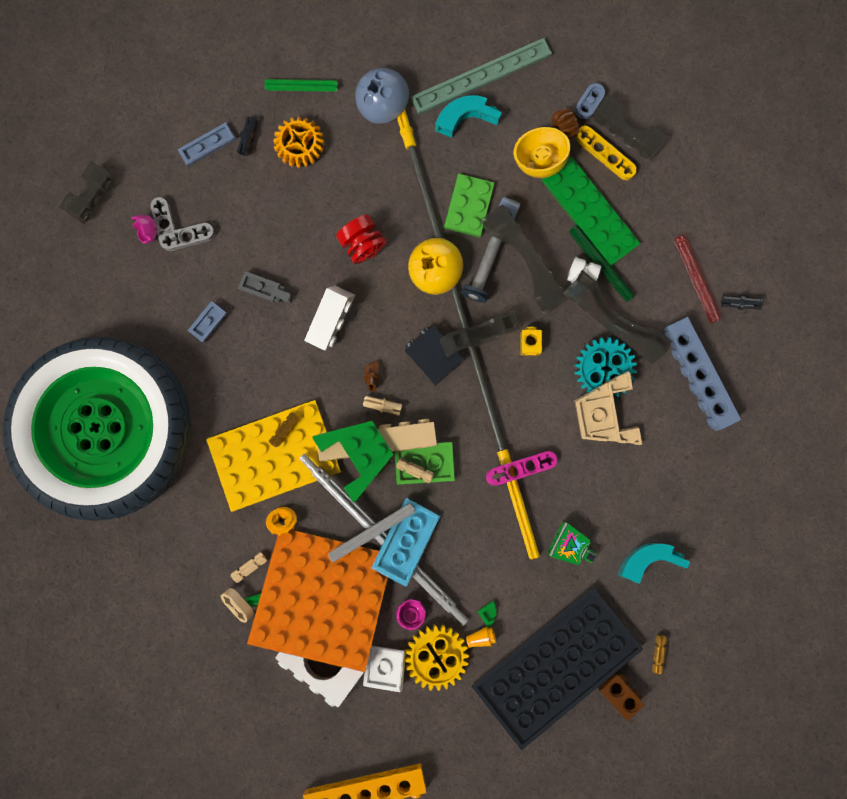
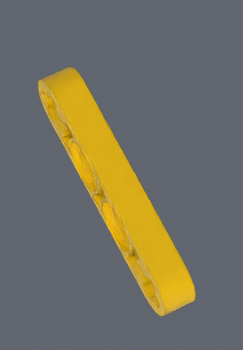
M582 126L579 128L578 136L575 138L582 147L621 179L630 180L636 173L634 163L590 127ZM585 132L588 133L587 137H585L584 139L581 138L582 134H584ZM594 144H602L603 151L597 152L594 149ZM615 155L618 162L615 164L610 163L608 156ZM622 161L623 164H622V166H620V168L618 169L617 167L619 166L620 162ZM625 169H631L630 173L624 174Z

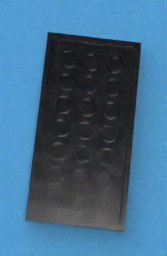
M590 587L471 686L522 751L639 654L643 648L595 588Z

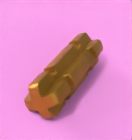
M290 413L286 417L287 420L283 421L276 430L275 436L269 439V443L272 446L278 447L281 440L293 428L292 425L297 423L299 418L295 414Z
M665 635L656 636L657 645H655L653 658L655 664L652 666V672L655 674L664 673L663 664H665L667 650L665 645L668 642V637Z

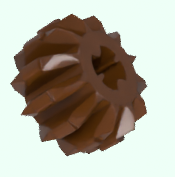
M570 108L559 109L553 113L551 117L553 128L562 131L569 141L578 136L579 124L575 113Z

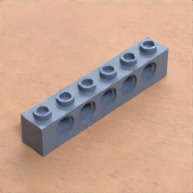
M686 317L664 328V340L670 343L673 349L672 355L682 366L680 367L681 373L684 377L688 378L691 392L697 395L699 399L698 405L703 412L705 411L710 428L718 431L740 421L741 418L689 318ZM679 337L685 339V346L679 343ZM688 353L694 356L693 363L687 359ZM697 370L702 372V380L697 378ZM706 387L711 389V397L706 395ZM715 404L721 409L719 414L714 411Z

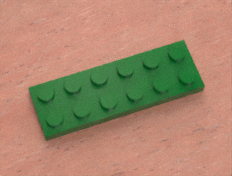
M572 157L568 158L567 163L558 173L541 179L573 222L581 229L610 266L640 245L636 237Z

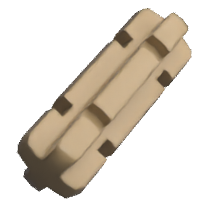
M403 458L399 459L396 465L397 469L401 471L406 470V473L418 479L421 477L427 483L431 482L434 476L433 472L424 471V468L412 462L409 464Z
M258 553L254 556L255 559L251 558L239 567L240 570L236 569L232 572V579L238 583L244 579L243 576L246 577L259 568V564L263 565L267 561L263 553Z

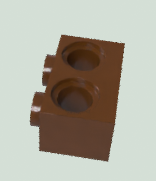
M614 673L598 687V690L628 722L645 706L641 701L643 697L635 688L631 690L627 686L629 681L622 674L618 676ZM614 683H619V689L612 692L611 686ZM632 698V704L626 707L624 705L626 699Z

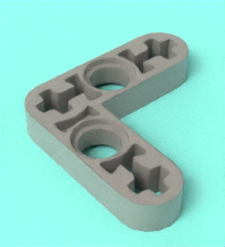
M161 197L152 200L151 211L157 226L159 242L165 250L174 251L208 242L214 238L215 230L208 223L176 230L168 202ZM158 203L165 205L162 206V211L165 215H161V212L156 208L159 206ZM163 220H169L170 222L169 227L166 229L160 227V223ZM204 228H207L210 231L208 232V236H204V234L199 233H203ZM195 230H196L197 233L199 234V235H198L199 239H197V236H196V234H195V232H194ZM185 233H192V239L189 242L183 241ZM176 235H178V239L181 242L180 244L177 242ZM167 238H170L171 240H176L171 242V246L165 244V242L168 241Z

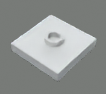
M371 646L367 662L369 666L364 673L363 686L401 692L403 689L406 651Z

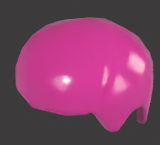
M148 215L133 216L132 220H136V222L132 226L137 229L139 240L143 244L153 242L157 235L155 221Z
M413 599L403 601L396 611L397 622L404 629L415 630L424 623L426 611L420 601Z

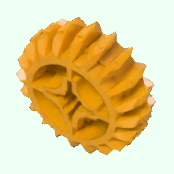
M298 116L297 121H294L291 117L290 123L284 120L285 126L279 125L278 129L280 132H275V137L277 138L273 140L276 145L274 149L278 152V157L283 158L284 163L289 162L291 167L295 163L298 168H300L301 163H304V166L307 167L308 161L314 164L313 157L319 159V153L323 152L321 146L324 145V140H322L324 136L320 132V127H315L314 121L309 123L307 117L303 121L300 116ZM290 134L291 140L287 142L288 145L284 147L285 140L287 136ZM314 137L313 145L308 150L307 144L310 142V139ZM299 151V152H301L302 154H293V153Z

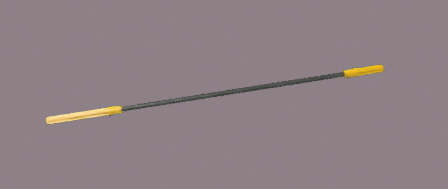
M404 109L397 117L401 129L400 134L406 150H409L435 238L442 239L416 154L413 129L410 127ZM455 285L451 289V293L499 449L497 454L502 466L511 463V457L508 449H505L457 286ZM511 466L509 473L515 477L514 466ZM517 480L507 482L529 558H538V548Z

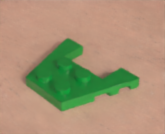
M372 421L312 437L321 452L340 442L360 473L361 477L344 487L353 503L357 501L394 455Z

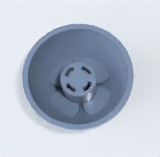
M375 68L368 71L359 80L355 91V101L361 115L366 120L378 124L387 123L397 118L404 111L409 99V89L405 79L398 72L389 68Z

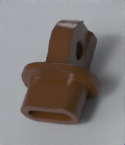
M378 361L367 364L364 367V382L367 384L369 391H376V384L379 382L380 367Z

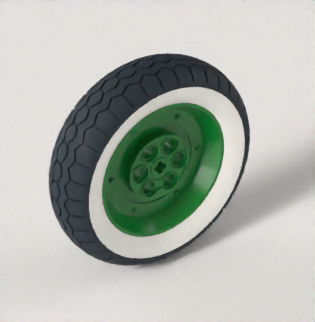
M89 337L73 340L59 345L39 357L23 373L13 388L3 421V441L6 456L15 477L22 487L36 501L48 509L70 518L90 521L120 518L144 508L157 499L171 485L182 468L191 438L189 404L184 390L174 373L161 359L145 348L125 340L109 337ZM110 406L112 412L109 416H106L105 411ZM88 407H91L92 413L87 416L86 410ZM80 423L82 429L77 433L76 426ZM120 423L121 430L116 433L115 426ZM89 440L91 447L89 450H86L85 443ZM107 440L111 442V447L108 450L104 447Z

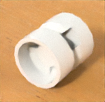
M575 257L567 280L574 283L581 281L583 286L593 289L601 266L592 262L586 264V260Z

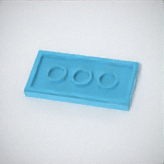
M408 498L404 500L401 508L411 503L415 513L390 528L371 569L403 586L408 585L440 518L439 515Z

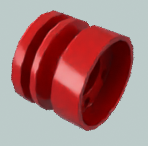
M368 214L361 215L350 221L336 234V238L343 248L350 247L347 255L352 257L351 261L356 265L374 257L387 244L385 238L381 237L380 231L373 232L376 225Z

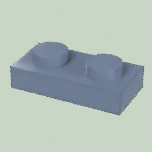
M211 301L187 331L205 343L227 316V313Z

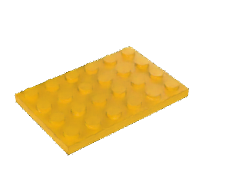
M316 400L206 439L231 512L318 481L299 459L304 453L329 476L341 472L337 459L319 461L318 446L312 437L327 431ZM290 413L295 414L299 418L297 423L292 425L293 428L281 440L278 447L272 446L269 443V439L275 436L276 430L283 421L287 420L286 417Z

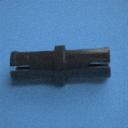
M250 116L246 117L244 129L240 133L241 139L237 153L243 156L244 153L245 156L249 155L251 143L255 139L254 132L258 120L254 117H251V119Z
M722 295L721 307L738 308V310H743L744 308L761 310L762 307L760 305H762L763 301L762 298L745 297V295H740L739 297Z

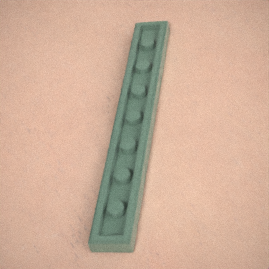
M542 38L411 96V101L418 115L549 58L552 53L545 38Z

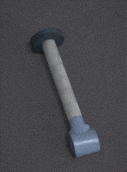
M503 196L497 211L499 219L472 286L463 285L464 290L460 291L465 297L481 303L487 302L485 298H488L489 295L483 291V287L508 224L513 222L516 217L520 202Z

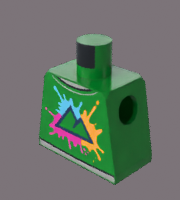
M562 521L547 555L580 565L582 559L592 563L597 553L588 549L591 540L568 523Z

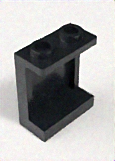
M433 325L431 328L428 326L419 333L421 336L416 341L414 339L409 341L405 345V353L435 387L463 363L464 359Z

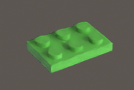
M458 174L444 228L481 237L494 183Z
M452 442L437 443V446L395 452V465H397L400 458H403L409 464L412 462L424 468V471L433 472L434 476L431 482L455 481ZM396 468L397 485L427 483L421 477L418 479L406 473V470L401 471Z

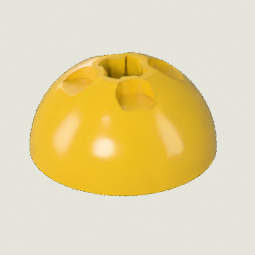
M551 127L536 128L526 132L518 139L513 154L518 167L524 173L535 178H547L558 173L567 163L570 154V142L568 137L558 129Z
M441 238L427 239L418 244L412 251L408 262L409 275L415 286L425 293L433 295L446 293L461 278L463 271L461 253L448 240Z

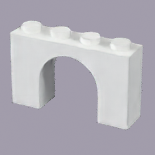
M281 652L276 656V659L279 661L278 664L285 670L290 669L297 680L300 682L305 681L309 684V689L315 694L320 693L323 695L325 701L332 707H339L364 673L342 667L339 673L332 677H321L310 669L306 658Z

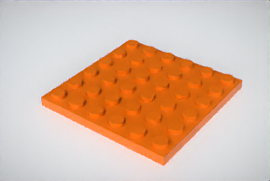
M289 530L288 534L278 535L247 644L365 673L388 578L371 569L379 551L360 546L339 560L332 562L328 556L329 552L344 544V542L294 530Z

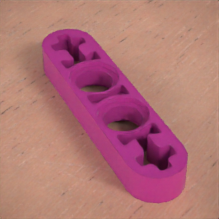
M547 451L498 466L487 472L486 480L490 485L497 486L555 467L557 457L553 452ZM546 458H550L551 460L548 463L540 464L539 462ZM529 460L534 463L533 471H529L526 467V463ZM511 466H515L517 468L518 472L515 477L511 476L509 473V468ZM504 472L503 477L493 480L492 476Z

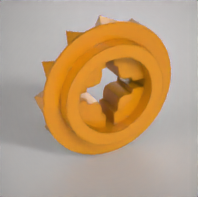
M280 507L273 510L266 519L267 529L272 534H278L279 536L283 533L288 534L289 530L294 529V525L297 523L295 512L288 507ZM280 517L284 520V525L280 524Z

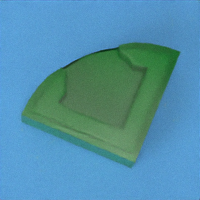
M493 600L477 611L488 628L494 623L497 613Z

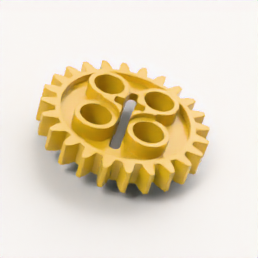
M435 624L433 625V630L426 626L425 633L419 629L420 636L413 635L412 637L415 642H408L411 649L405 650L410 655L405 658V662L410 663L406 666L407 670H412L409 673L410 677L416 676L414 681L416 684L421 681L422 688L428 684L429 690H432L434 685L438 691H440L441 685L448 689L447 683L449 682L454 686L455 682L453 679L461 680L459 672L465 673L466 671L462 666L468 665L464 658H468L469 655L463 652L468 648L466 645H461L464 642L463 638L457 639L459 634L457 632L452 634V628L450 627L445 631L444 625H441L440 630H438ZM439 639H443L444 645L440 648H436V641ZM427 643L431 644L447 669L446 672H443L427 647ZM421 651H428V655L424 659L418 658ZM454 656V662L446 664L447 657ZM431 668H438L436 675H429Z

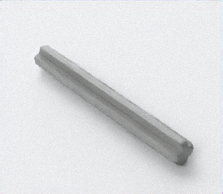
M411 503L407 504L335 548L328 554L332 562L339 560L414 514L415 509Z

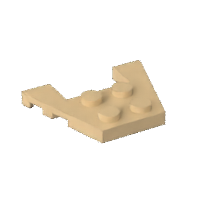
M629 371L618 375L574 400L582 439L642 445L638 426L619 430L613 393L633 389Z

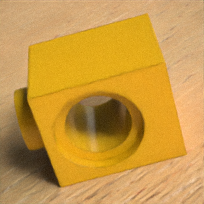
M525 327V330H522L520 333V355H540L542 353V330H537L536 327ZM533 337L536 341L535 345H529L526 342V338Z

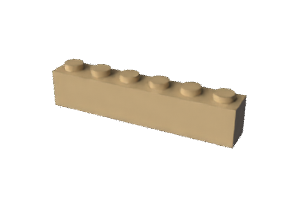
M429 419L418 420V424L410 425V422L398 423V427H391V424L380 425L378 429L392 452L437 446L434 422H429ZM340 442L324 452H321L318 448L319 461L349 458Z

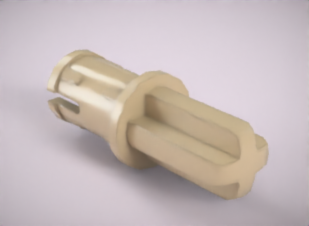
M365 396L363 402L364 407L380 410V413L387 412L397 416L400 415L402 404L387 401L386 398L383 400L371 396Z

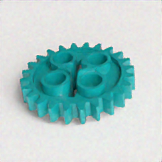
M599 338V343L592 340V346L585 344L587 350H580L582 357H576L580 362L574 364L575 367L579 368L574 374L580 375L576 381L583 382L580 388L587 387L585 393H589L601 386L604 374L606 383L612 374L618 376L629 371L631 376L632 373H637L636 370L632 369L637 363L631 362L635 355H628L631 349L624 350L625 343H621L618 346L617 339L611 343V338H607L606 342H604L603 338ZM608 351V352H609V355H608L607 361H606L605 353ZM595 353L601 355V361L598 363L593 361ZM614 355L620 357V362L617 365L612 363ZM606 365L609 367V370L604 372L601 368ZM593 372L599 374V379L596 382H592L590 379ZM619 392L613 393L616 397H619Z

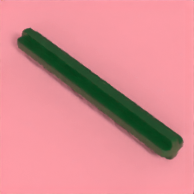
M577 225L573 226L568 231L591 261L601 266V273L625 302H629L634 298V293Z

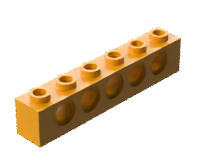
M419 763L305 789L303 798L342 799L341 795L343 794L350 795L351 799L419 798L426 793V784L422 765ZM405 780L410 785L407 788H403L399 783ZM382 785H388L390 787V791L383 792L381 791L380 787ZM367 789L371 792V795L365 797L361 794V791Z

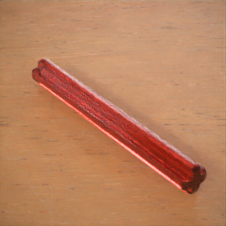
M683 235L674 239V243L709 322H717L720 320V316L685 237Z

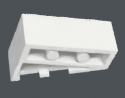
M336 285L327 288L304 341L323 350L333 347L337 339L335 335L342 328L344 317L350 310L355 295Z

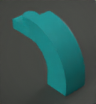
M474 95L460 97L450 102L442 110L436 121L435 131L452 138L458 124L470 117L480 118L498 125L502 112L494 106H486L487 98Z
M649 543L637 547L627 555L621 564L618 575L640 584L645 569L655 561L665 560L687 569L690 561L684 559L685 555L673 552L674 546L662 543Z

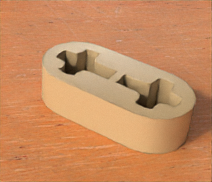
M233 588L227 589L221 595L223 603L241 622L246 623L254 616L252 608Z

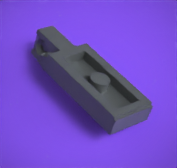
M246 271L238 286V289L273 303L279 304L280 300L290 303L292 299L291 294L284 292L285 288L279 283Z

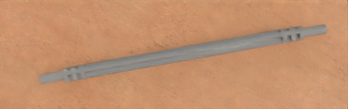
M305 453L299 458L322 486L365 529L376 524ZM383 532L376 536L375 539L382 545L387 534ZM417 565L412 577L448 613L451 612L465 625L469 619L456 607V603Z

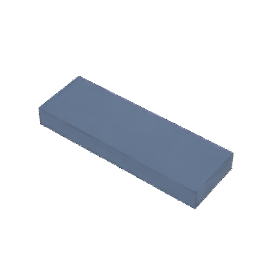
M225 122L177 150L189 167L232 143L236 138Z

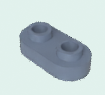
M594 83L587 88L575 109L578 117L588 119L594 114L605 95V89L602 85ZM596 93L598 97H593L591 94ZM582 108H586L588 112H583Z

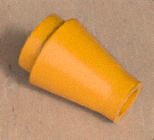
M485 627L466 636L469 648L492 646V644L496 643L492 627Z

